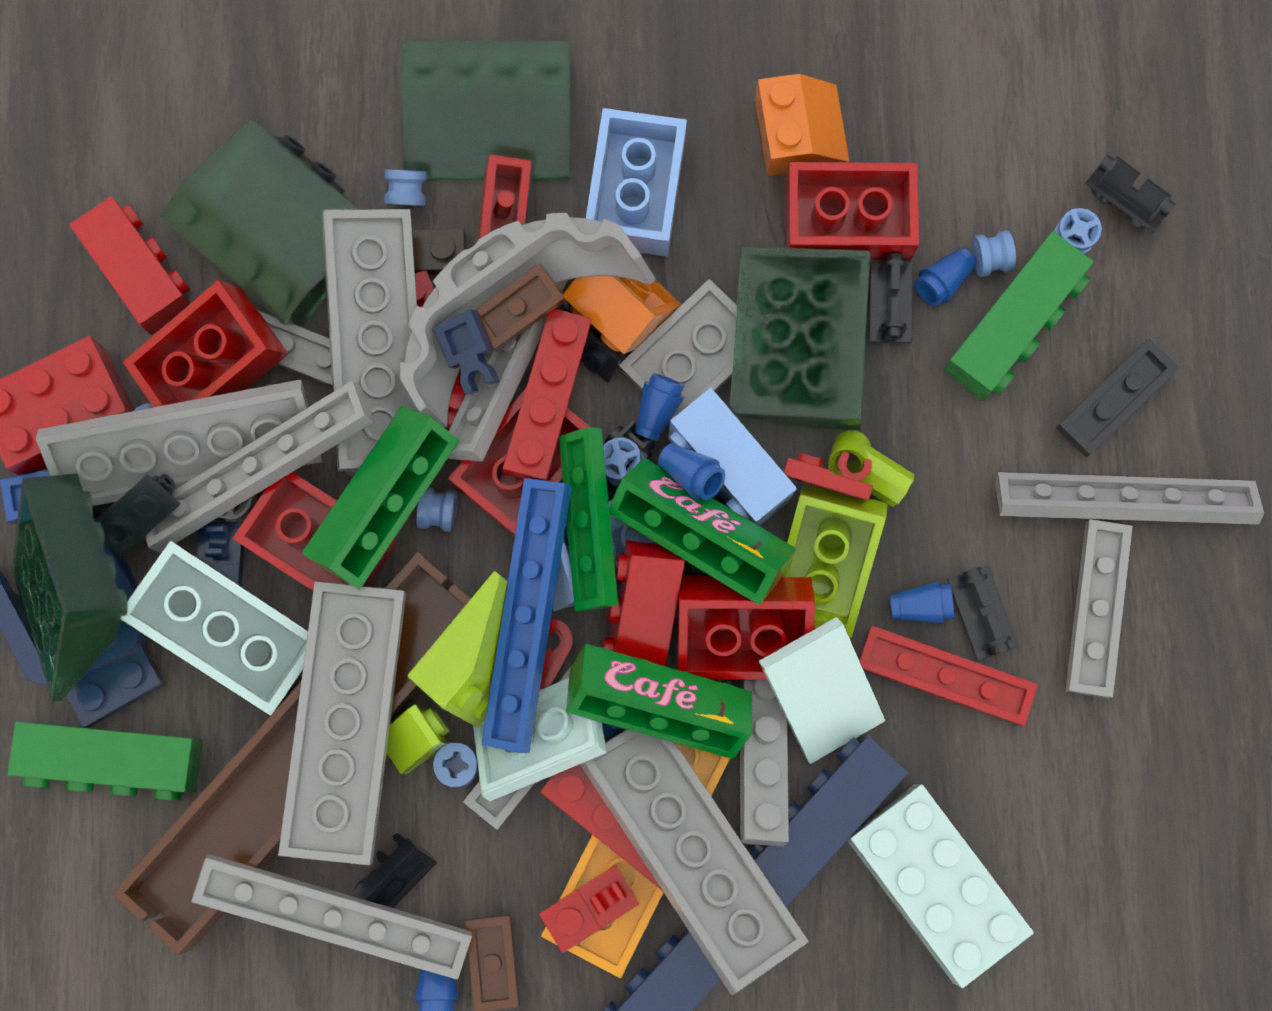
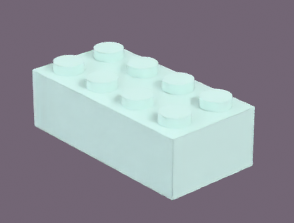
M172 541L168 543L117 616L270 716L303 670L307 630Z
M922 784L912 785L866 820L847 840L952 983L962 989L1034 933Z

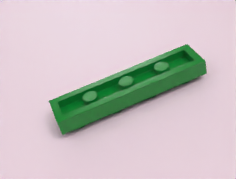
M587 427L559 436L563 483L572 485L567 513V531L575 611H592L618 605L602 429Z

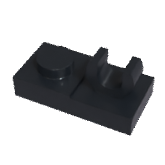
M395 833L393 839L397 842L398 848L390 856L379 850L376 853V858L381 865L376 870L374 869L366 878L362 879L350 896L394 908L437 862L429 852L415 842Z

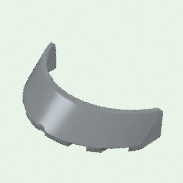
M567 213L546 214V219L523 225L519 221H515L500 227L478 239L473 247L463 250L451 260L433 280L436 287L427 298L423 307L416 306L409 322V327L412 331L406 349L405 362H400V380L420 413L432 417L444 428L447 427L450 397L461 368L448 367L433 327L470 309L476 310L536 264L540 263L554 283L573 278L600 275L625 277L646 284L654 282L656 278L620 225L603 219V222L569 217Z

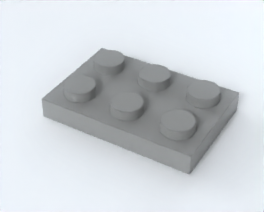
M708 279L619 364V370L641 392H643L644 382L650 381L652 373L661 374L684 385L682 395L685 398L671 418L673 419L708 389L712 388L716 392L768 342L769 337L723 291Z

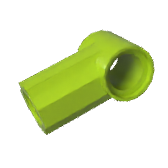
M848 430L840 433L835 438L828 461L830 473L841 476L837 463L839 457L844 452L853 453L859 458L855 461L847 460V469L852 473H859L863 468L864 460L870 459L872 461L871 472L861 482L873 485L871 494L888 503L891 507L899 504L914 481L915 474L872 448L868 438L863 433Z

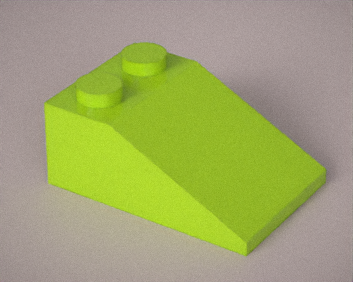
M803 483L787 541L788 544L796 548V551L782 577H811L815 597L814 628H818L837 617L844 625L848 637L852 638L886 520L888 503L870 498L864 501Z
M495 571L407 675L440 707L477 728L486 720L508 583L506 579Z

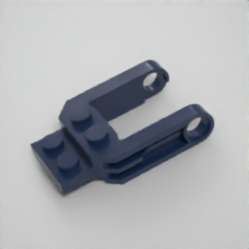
M93 506L80 509L71 514L69 519L115 605L114 611L98 615L49 643L47 646L21 596L13 592L6 577L0 570V630L26 680L63 690L82 727L88 729L165 685L162 676L146 649L147 640L150 638L117 617L139 584L124 557L118 556L88 529V526L100 516Z

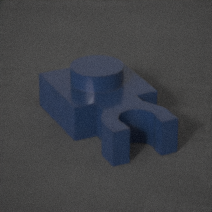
M470 309L433 327L448 367L455 369L461 367L460 383L464 394L472 395L479 391L474 381L478 372L483 374L486 384L493 385L500 381L496 370L484 358V355L492 352L493 349L478 311Z

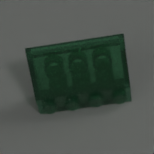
M402 41L401 92L404 170L426 171L427 179H484L485 167L489 154L531 160L530 179H571L572 59L570 41Z
M250 119L181 184L159 216L283 325H304L327 295L322 225L323 210L359 209L260 124Z
M770 247L741 248L730 410L735 416L819 429L861 431L871 251Z
M77 473L22 478L12 572L52 702L62 701L118 636L121 616H126L128 612L126 593L123 588L118 589L115 583L116 568L112 555H106L103 548L104 532L100 522L94 523L92 517L93 502L89 491H83Z

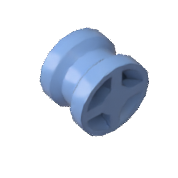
M385 169L384 178L388 181V192L384 194V204L426 206V196L422 193V184L427 180L426 171Z
M1076 208L1067 212L1053 231L1083 254H1087L1100 238L1102 226L1095 213L1088 209ZM1075 236L1076 238H1080V242L1070 237Z
M1008 230L999 231L995 237L987 238L983 234L973 236L971 251L977 263L975 271L978 277L989 276L992 271L1000 270L1003 273L1014 272L1016 268V250L1013 237Z
M614 438L603 446L606 477L612 485L618 488L622 478L645 457L640 452L638 446L627 438ZM629 461H631L629 467L626 470V465Z
M428 487L418 502L417 528L428 529L431 526H437L444 532L452 533L457 517L458 491L448 489L446 492L440 493L435 492L432 487Z
M449 743L443 746L436 753L433 761V770L437 779L450 787H464L471 784L479 773L476 751L462 743Z

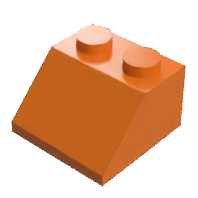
M802 74L758 79L755 105L767 177L787 174L789 162H850L836 84Z
M600 275L575 278L563 294L571 304L570 309L573 314L591 318V324L602 333L600 335L602 341L611 349L618 352L621 351L623 354L635 350L682 305L656 280L651 284H646L619 276Z

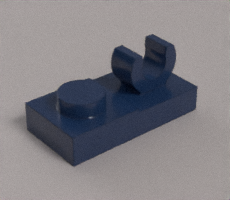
M211 521L199 529L197 559L242 588L244 546L232 538L243 522Z

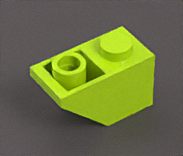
M415 704L390 724L387 754L400 774H408L433 757L443 746L449 744L445 735L450 730L436 710L433 711L431 708L427 710Z

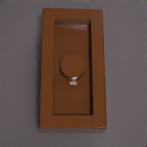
M538 263L478 307L476 311H478L493 350L499 351L567 301V299L544 267Z
M511 914L466 919V930L472 931V938L468 947L473 1010L493 1011L519 1008L520 1001Z

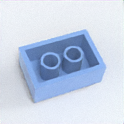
M603 108L586 219L603 222V219L619 224L639 253L668 257L687 120Z
M712 388L708 389L670 420L668 437L671 442L670 444H675L678 447H683L719 461L720 467L725 471V481L716 495L726 507L761 527L792 499L797 489Z

